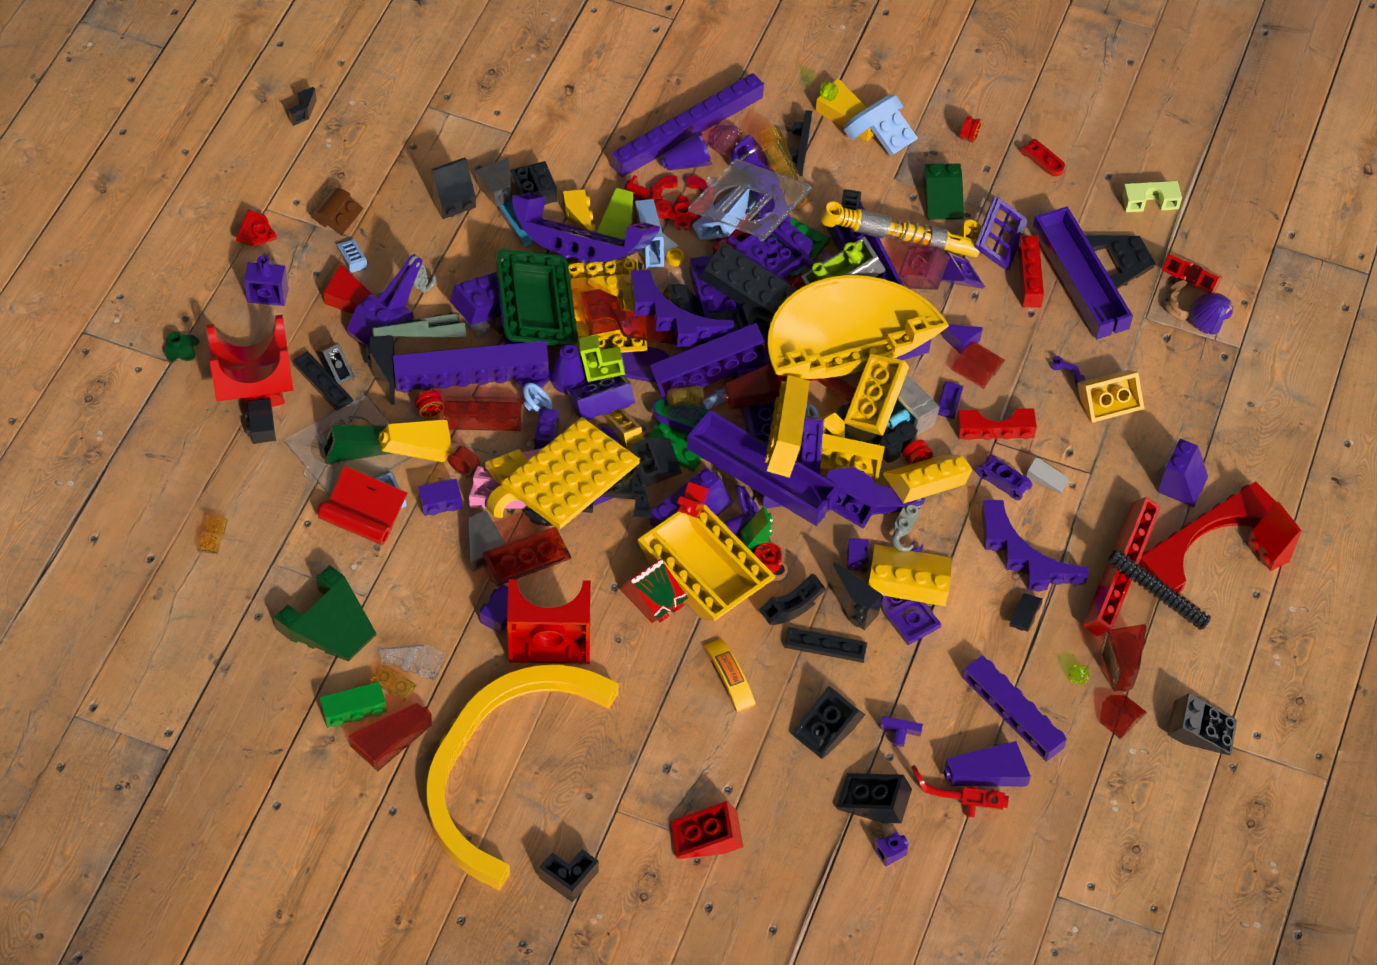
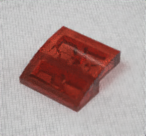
M973 341L956 361L952 371L984 389L992 376L997 374L1005 359Z

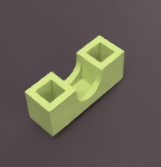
M1178 181L1125 184L1122 193L1126 212L1144 211L1146 200L1157 201L1160 204L1161 210L1179 209L1182 200Z

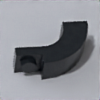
M811 574L792 592L781 597L772 596L759 611L769 625L786 623L816 604L814 600L826 588L815 574Z

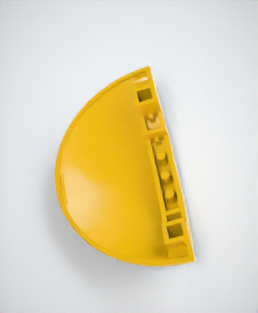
M835 276L815 281L802 287L781 304L770 324L767 344L771 365L778 375H790L802 379L837 377L863 371L870 354L895 359L927 342L946 329L949 324L930 302L900 284L870 276Z

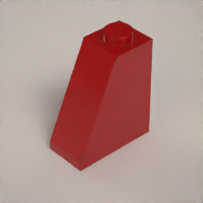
M343 266L338 268L323 292L326 305L354 314L356 307L372 294Z

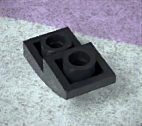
M1024 593L1013 613L1009 626L1028 632L1035 622V615L1042 605L1043 598Z

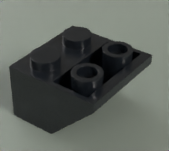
M546 161L511 170L520 194L530 192L546 196L544 205L557 202V187Z
M648 438L631 444L634 455L640 458L639 466L646 486L682 474L670 438Z

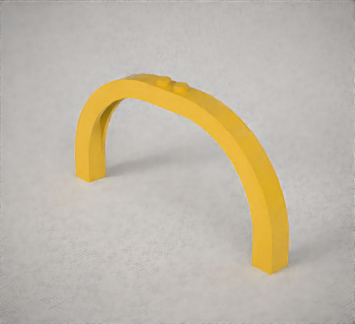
M532 666L508 673L485 686L467 703L458 718L453 719L448 734H444L440 740V746L430 766L427 779V803L434 834L442 849L459 868L475 879L499 891L510 874L508 863L478 849L459 832L449 815L445 802V790L450 771L481 721L504 702L523 694L538 691H560L575 694L609 709L618 695L619 683L589 670L573 666Z

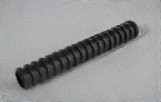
M1117 549L1110 555L1108 564H1113V567H1117L1119 572L1123 571V575H1128V578H1132L1134 583L1138 582V586H1143V589H1147L1149 594L1153 593V597H1158V600H1162L1164 605L1168 604L1169 608H1173L1174 612L1177 611L1178 615H1183V618L1188 619L1189 623L1193 622V626H1198V629L1202 630L1208 625L1211 619L1210 615H1205V611L1201 612L1199 607L1196 608L1195 604H1190L1191 601H1186V598L1184 596L1181 597L1180 593H1175L1176 591L1174 589L1171 590L1169 585L1166 586L1165 582L1161 583V580L1159 578L1156 579L1154 574L1150 575V571L1146 572L1145 568H1141L1139 563L1135 564V560L1131 561L1130 557H1126L1124 552L1120 553V550Z

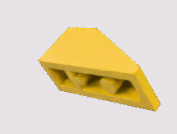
M619 408L610 414L603 415L610 428L614 430L615 435L620 438L621 445L633 453L631 444L644 440L641 426L624 409Z

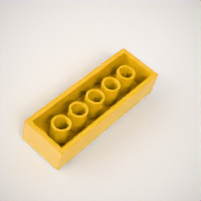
M788 375L786 381L781 382L779 397H776L774 403L773 420L767 446L768 452L765 458V463H768V472L790 478L801 447L810 385L808 380Z

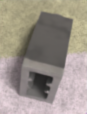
M508 158L475 171L477 185L496 207L512 201V179Z
M487 511L472 515L469 518L471 570L474 572L507 557L508 545Z

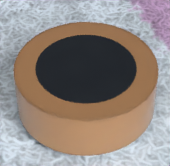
M782 562L781 568L773 573L775 575L774 581H782L787 577L788 567L784 562Z

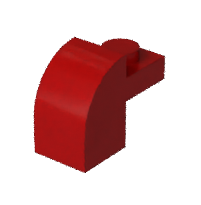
M689 482L684 497H679L677 504H680L678 512L698 518L705 506L710 488Z

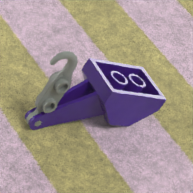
M412 254L384 292L369 295L356 307L347 332L350 337L366 348V344H370V336H373L372 327H382L387 324L396 325L414 318L413 312L405 307L412 287L414 286L419 289L421 293H427L436 283V276H433L430 284L426 286L428 283L427 273L421 258Z
M855 467L829 470L825 478L840 486L838 500L830 510L863 529L872 515L900 512L894 523L892 543L899 551L908 552L914 547L912 544L909 547H904L900 544L899 540L912 529L919 517L918 509L924 504L925 497L903 504L893 488L874 484L871 476Z

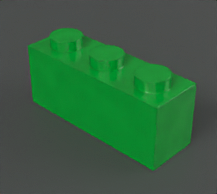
M380 682L320 697L327 728L339 727L344 723L352 721L358 722L363 718L376 717L387 712L386 701Z

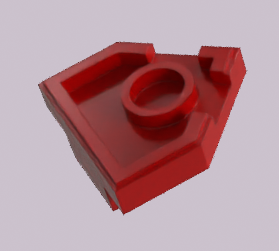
M248 209L237 234L236 241L255 247L276 240L277 235L269 225L267 217Z

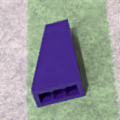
M1017 741L946 759L945 767H943L944 777L946 780L949 779L951 786L1025 787L1028 786L1031 777Z

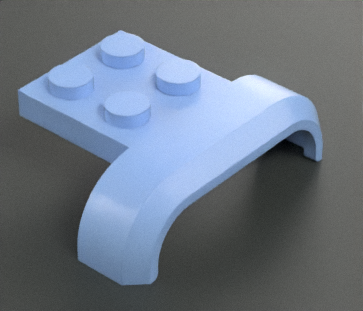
M887 95L844 124V131L851 141L871 128L890 157L918 139L899 112L904 105L897 95Z

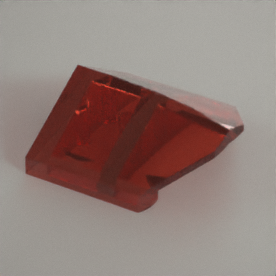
M1110 695L1102 703L1099 722L1119 739H1122L1147 712L1126 695Z

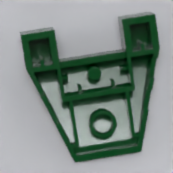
M329 565L316 577L318 591L324 596L304 615L287 604L274 617L277 631L292 642H301L308 645L309 648H317L325 651L326 654L350 661L376 636V631L345 576Z

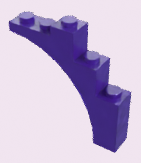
M650 270L631 271V291L635 316L654 315L656 331H675L677 347L696 346V341L717 339L729 332H734L733 320L704 318L689 313L670 302L658 290Z
M1003 500L983 501L982 522L985 550H1005L1006 570H1026L1028 590L1037 592L1048 590L1049 583L1055 585L1086 584L1089 575L1088 566L1070 565L1042 555L1030 547L1015 531L1006 514Z

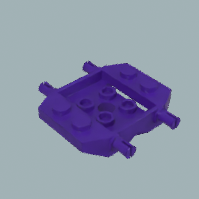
M758 216L754 222L761 227L742 242L738 241L733 235L728 239V242L735 247V250L786 283L788 282L785 279L791 272L800 269L805 264L812 269L815 264L809 258L813 241L785 218L766 222ZM773 235L776 236L780 241H782L786 246H788V247H789L792 251H794L798 256H795L794 254H792L789 249L785 248L782 244H780V243L778 242V240H777L776 238H774V237H772V236H773ZM772 254L776 258H768L767 256Z

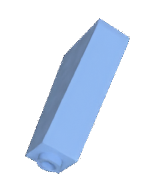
M751 185L737 186L692 225L699 240L723 238L731 235L756 204Z
M654 200L635 201L637 223L646 222L660 226ZM661 226L656 237L642 250L646 269L664 267V238Z

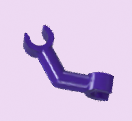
M1054 356L1053 361L1056 363H1051L1053 370L1065 369L1071 371L1077 388V383L1086 381L1076 365L1064 362L1059 356Z

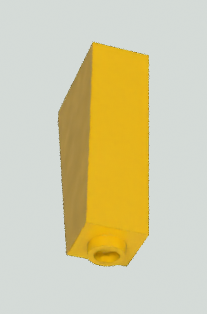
M836 79L816 101V112L843 128L844 124L867 109L839 79ZM869 128L858 137L868 141L876 135Z
M447 420L388 424L379 435L381 449L384 452L438 462H445L452 452Z

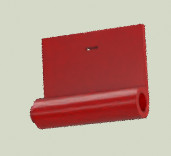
M344 466L329 501L319 504L317 508L318 518L379 545H383L388 539L408 493Z

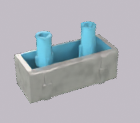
M906 374L887 427L892 430L896 426L909 421L918 430V436L935 425L940 407L908 374Z

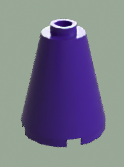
M701 131L694 133L663 153L664 157L661 158L663 167H668L669 171L712 165L711 157L705 140L702 138Z
M565 345L560 349L551 372L553 387L561 393L568 394L566 387L587 380L582 357L578 348L574 345Z

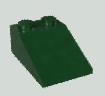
M961 163L925 164L923 185L928 220L964 219Z

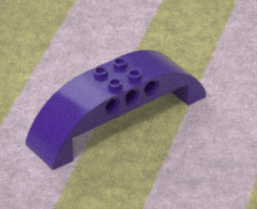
M529 192L512 197L517 219L531 239L548 250L560 253L562 257H575L580 262H607L631 256L647 247L660 230V226L646 222L629 225L624 240L542 218L546 196Z

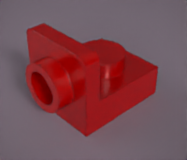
M633 175L631 180L626 182L624 189L633 192L634 202L649 200V189L637 185V176Z

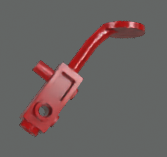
M915 765L911 766L912 772L924 793L942 798L962 800L961 805L968 806L966 817L975 818L976 807L997 810L1008 808L1009 796L999 792V790L991 789V791L970 786V788L964 787L963 792L936 788L926 784ZM991 798H995L996 802H991Z

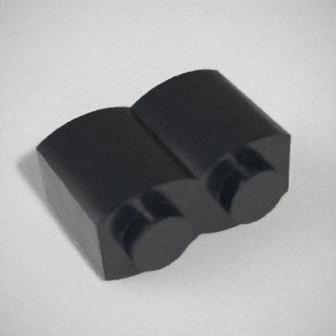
M909 421L900 424L895 432H890L881 439L880 446H885L883 459L887 463L896 461L905 448L916 441L918 430Z

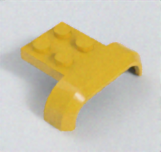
M520 449L485 462V468L500 485L490 494L487 501V509L494 517L502 518L505 507L512 501L518 500V498L502 487V481L528 461Z

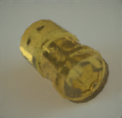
M700 385L686 386L685 388L675 387L667 391L668 404L674 407L702 404L704 400V392Z

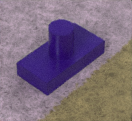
M882 716L880 729L894 731L892 745L904 747L906 734L921 736L923 724Z

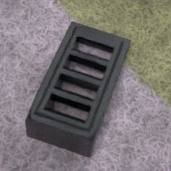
M844 189L841 206L851 210L859 209L861 191Z

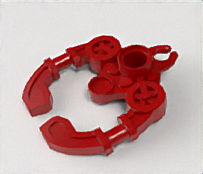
M665 176L650 188V194L652 195L650 199L654 200L658 218H669L674 221V225L679 231L682 230V227L686 231L691 226L692 221L701 218L715 203V198L713 197L715 190L698 176H688L686 182L687 187L700 189L703 195L706 196L703 197V201H697L694 205H691L688 197L684 195L678 196L673 205L667 200H662V197L659 196L665 188H675L678 186L677 176Z

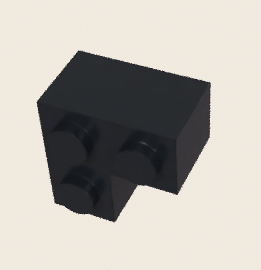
M583 849L569 864L552 852L539 867V879L573 902L599 872V861Z

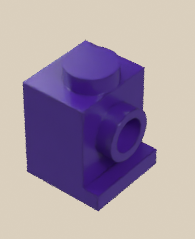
M849 539L847 569L855 571L864 569V562H868L869 539Z
M895 832L882 840H877L874 851L886 867L907 855L909 843L904 835L900 836Z

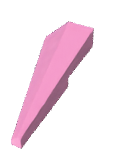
M477 466L473 477L474 484L469 495L470 508H487L490 494L500 485L489 472L484 471L483 467ZM518 499L509 503L505 508L528 509L530 507Z

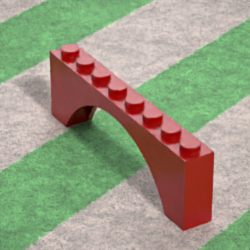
M1256 481L1251 485L1247 484L1236 495L1231 494L1225 502L1216 504L1210 512L1201 514L1195 522L1187 523L1181 531H1176L1166 541L1157 543L1151 551L1143 552L1139 561L1140 567H1144L1146 572L1150 571V575L1154 574L1156 579L1159 578L1161 580V583L1165 582L1166 586L1169 585L1171 590L1174 589L1176 591L1175 593H1181L1187 581L1184 573V555L1198 538L1212 530L1227 526L1255 528L1276 501Z

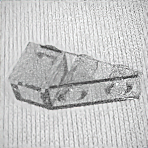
M426 644L382 647L378 650L379 659L384 664L397 666L405 672H413L424 679H432L434 681L445 662L443 650Z

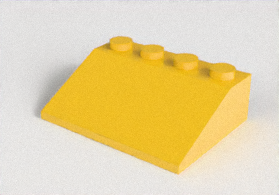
M874 544L868 585L883 596L946 606L950 587L952 558L911 550L902 552L894 547Z

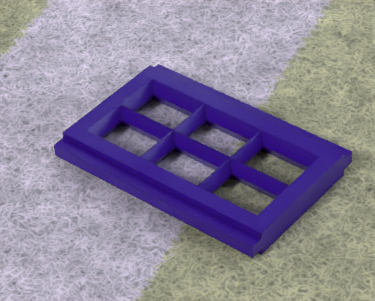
M994 196L974 246L1000 267L1009 270L1019 245L1020 235H1023L1028 220L1006 202ZM999 208L1007 214L1004 222L996 218ZM1009 216L1017 221L1014 230L1006 225ZM994 222L1002 227L998 236L991 232ZM1004 230L1012 235L1009 244L1001 239ZM988 236L996 241L993 250L985 245ZM999 244L1006 248L1003 258L995 253Z

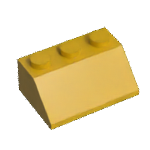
M1129 369L1077 383L1080 401L1092 423L1144 409L1138 372Z

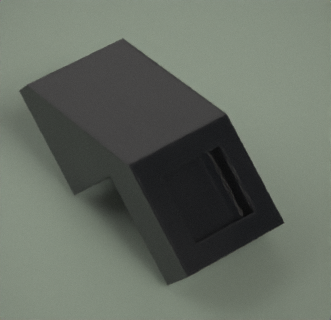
M314 87L298 93L299 105L288 110L290 122L293 126L310 118L317 101Z

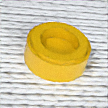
M679 248L669 249L666 253L667 263L671 266L681 265L684 262V252Z

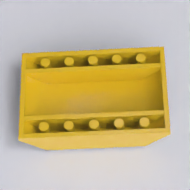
M706 505L698 518L677 512L638 539V543L650 566L662 559L687 595L688 599L685 602L702 619L717 620L775 579V575Z

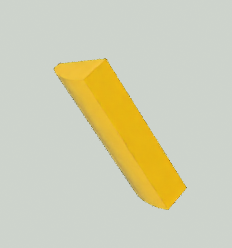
M870 354L844 420L845 424L883 436L909 369L904 360Z
M823 433L821 469L829 471L855 467L871 476L872 480L878 481L885 446Z

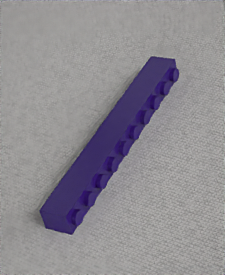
M754 73L748 75L612 152L611 167L622 178L660 157L663 153L698 131L702 133L762 99L764 83Z

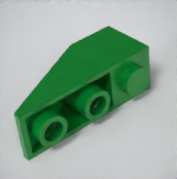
M763 506L740 534V540L754 555L759 545L767 542L771 543L770 536L772 535L771 525H773V518L771 513L767 512L766 506Z

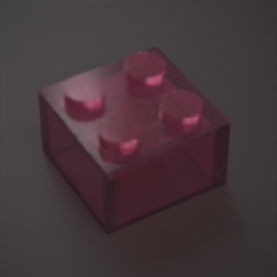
M909 246L898 275L902 283L909 289L938 290L950 257L938 246Z

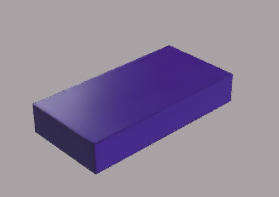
M945 381L938 404L940 407L938 415L955 419L964 386Z

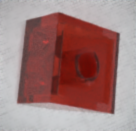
M600 289L580 292L581 309L589 336L626 328L617 296Z

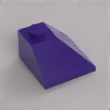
M947 252L932 266L936 271V277L942 282L945 281L951 284L980 289L985 287L970 262L950 252Z

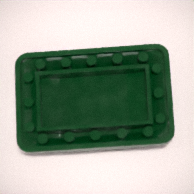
M508 249L499 250L496 254V272L505 336L509 340L516 342L546 341V345L575 346L578 341L567 260L559 255Z

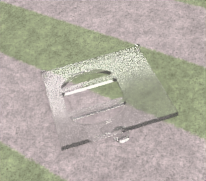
M735 159L718 178H707L706 183L709 187L692 203L688 211L757 236L763 242L813 188L803 182ZM738 187L718 209H715L713 203L719 193L728 188ZM745 189L765 195L743 219L724 213ZM771 198L774 199L775 207L769 215L759 220L750 221Z
M360 394L359 399L284 440V443L305 466L303 471L304 477L307 479L314 477L330 497L344 466L372 478H377L412 458L411 456L392 453L349 460L347 462H337L339 465H328L322 463L313 455L311 451L313 439L317 438L323 445L326 438L322 435V432L340 422H344L345 425H354L349 418L365 420L372 426H387L391 424L367 395Z

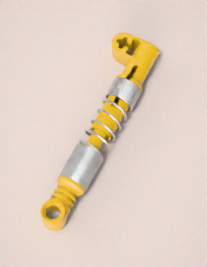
M834 201L829 202L820 215V221L827 227L840 225L849 227L854 232L878 238H884L886 235L888 240H892L895 237L897 242L905 241L908 245L914 243L916 247L922 245L924 249L937 252L948 251L974 258L980 252L974 244L981 228L974 220H966L956 235L950 233L949 230L934 226L927 228V225L923 227L919 226L918 223L915 225L910 224L909 220L901 223L900 218L897 220V223L891 222V216L888 217V215L862 209L851 210L843 208Z

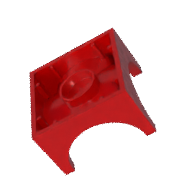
M283 314L275 315V325L270 335L262 342L252 346L232 345L219 336L214 324L206 325L211 355L209 360L216 402L294 391Z
M509 579L507 612L509 663L590 664L591 580H583L578 595L566 605L556 608H543L530 603L522 596L517 585V579Z

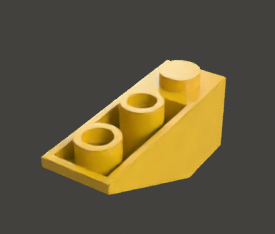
M585 189L563 191V205L566 218L575 227L596 232L595 224L591 225L593 213L592 210L588 209L590 207V197L586 196Z

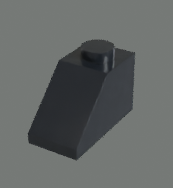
M331 342L316 350L323 367L339 385L355 377L339 343Z

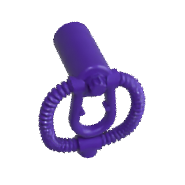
M739 484L735 485V490L737 491L743 514L724 522L734 534L741 532L759 511L757 504L749 496L746 487Z

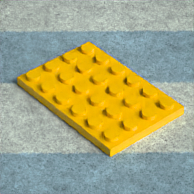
M581 417L503 480L502 487L560 530L639 464L640 458Z

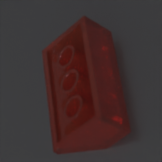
M446 396L444 420H447L449 430L521 431L523 398Z
M555 526L482 553L483 566L490 581L497 586L508 583L509 579H519L571 559V555Z

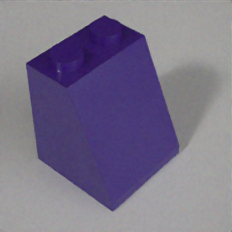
M1181 438L1179 439L1166 466L1158 493L1195 507L1208 479L1198 445Z

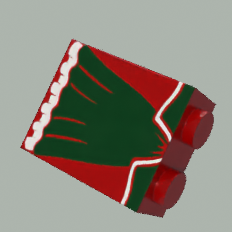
M662 559L620 587L624 595L651 623L657 620L661 623L669 617V611L672 609L675 612L685 606L683 602L688 599Z

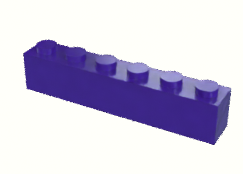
M982 655L965 668L963 679L1046 762L1064 749L1067 740L1065 734L1060 729H1057L1046 715H1042L1037 710L1036 705L1028 701L1023 696L1022 691L1014 687L1009 682L1008 677L1003 673L1001 674L995 668L992 661L987 660Z

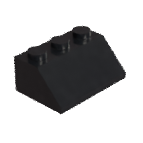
M667 285L663 295L670 302L689 313L701 316L697 299L686 285ZM669 331L671 341L676 342L675 331ZM707 340L696 341V343L701 344L708 342Z

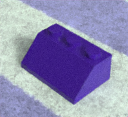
M624 375L591 382L586 380L566 387L576 415L579 418L583 417L587 421L599 415L610 414L619 408H627L635 403L631 383Z

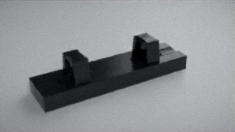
M805 110L804 122L793 123L792 134L801 136L799 149H789L788 161L797 163L795 176H803L812 120V111Z

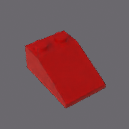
M1278 501L1252 530L1248 540L1249 547L1260 557L1261 563L1272 571L1290 562L1302 530Z
M728 801L671 821L677 859L720 855L743 848L738 812Z

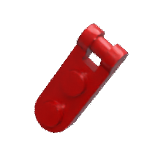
M1032 139L1028 145L1020 148L1023 156H1028L1051 176L1056 177L1064 173L1065 163L1037 139Z

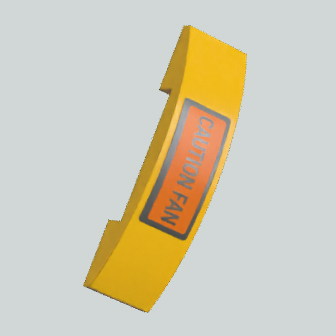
M721 638L703 645L710 662L714 663L728 690V696L736 712L754 706L755 701L747 680L724 640Z

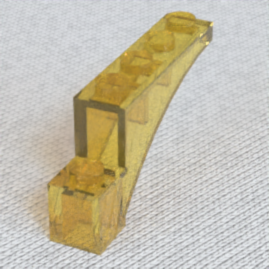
M773 124L759 132L764 143L762 149L794 209L797 211L811 203L812 200L797 172L786 143L787 141L779 126Z

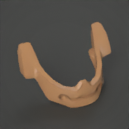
M1185 280L1171 286L1172 293L1164 301V306L1169 313L1181 320L1190 319V311L1180 309L1178 302L1173 301L1172 298L1180 294L1179 291L1187 284Z

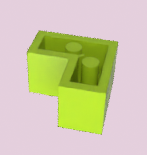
M598 335L579 338L580 352L588 382L625 375L620 347L601 350Z

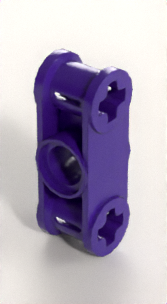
M988 455L986 461L976 468L977 474L982 479L995 485L1015 500H1021L1025 491L1030 490L1033 486L1028 477L1012 469L993 455Z

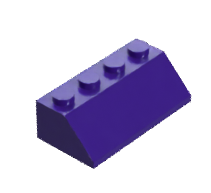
M706 467L652 510L650 525L655 528L679 511L680 504H677L679 497H684L689 482L710 488L705 505L716 516L731 506L733 501L721 479Z

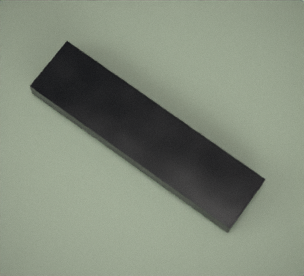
M308 351L292 361L296 369L338 413L354 403L353 398Z
M788 628L785 648L864 663L868 642Z

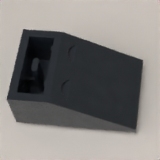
M1188 693L1174 701L1168 736L1185 745L1231 755L1237 719Z

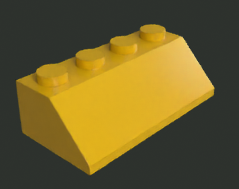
M944 454L884 472L883 475L904 504L965 485L972 472V468L963 456Z

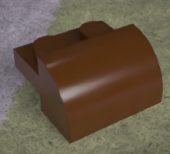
M335 188L314 211L311 218L325 228L328 225L342 236L362 212L363 207L349 197V192Z

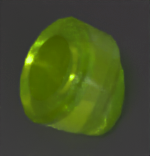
M824 82L820 88L821 95L828 101H833L839 90L838 85L830 82Z
M1087 665L1069 667V677L1073 684L1082 685L1089 680V667ZM1075 677H1084L1081 680L1075 679Z

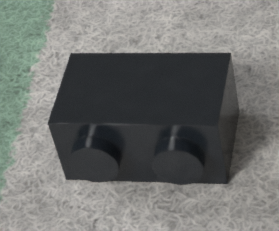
M271 399L248 401V409L245 410L246 421H250V425H246L248 437L252 436L253 444L276 441Z

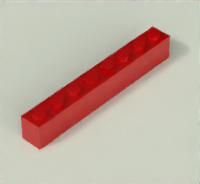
M1147 496L1133 502L1112 553L1119 549L1120 553L1124 552L1126 557L1129 556L1131 561L1135 560V564H1138L1161 507ZM1107 563L1082 625L1096 636L1112 631L1132 578L1129 579L1128 575H1123V571L1119 572L1117 567L1114 568L1113 564Z

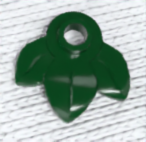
M171 332L166 338L165 356L171 363L175 362L178 358L183 361H192L195 358L193 347L198 345L200 341L191 334L182 335L179 332Z

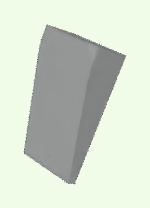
M1036 457L1029 467L1026 476L1031 481L1060 494L1069 481L1067 476Z

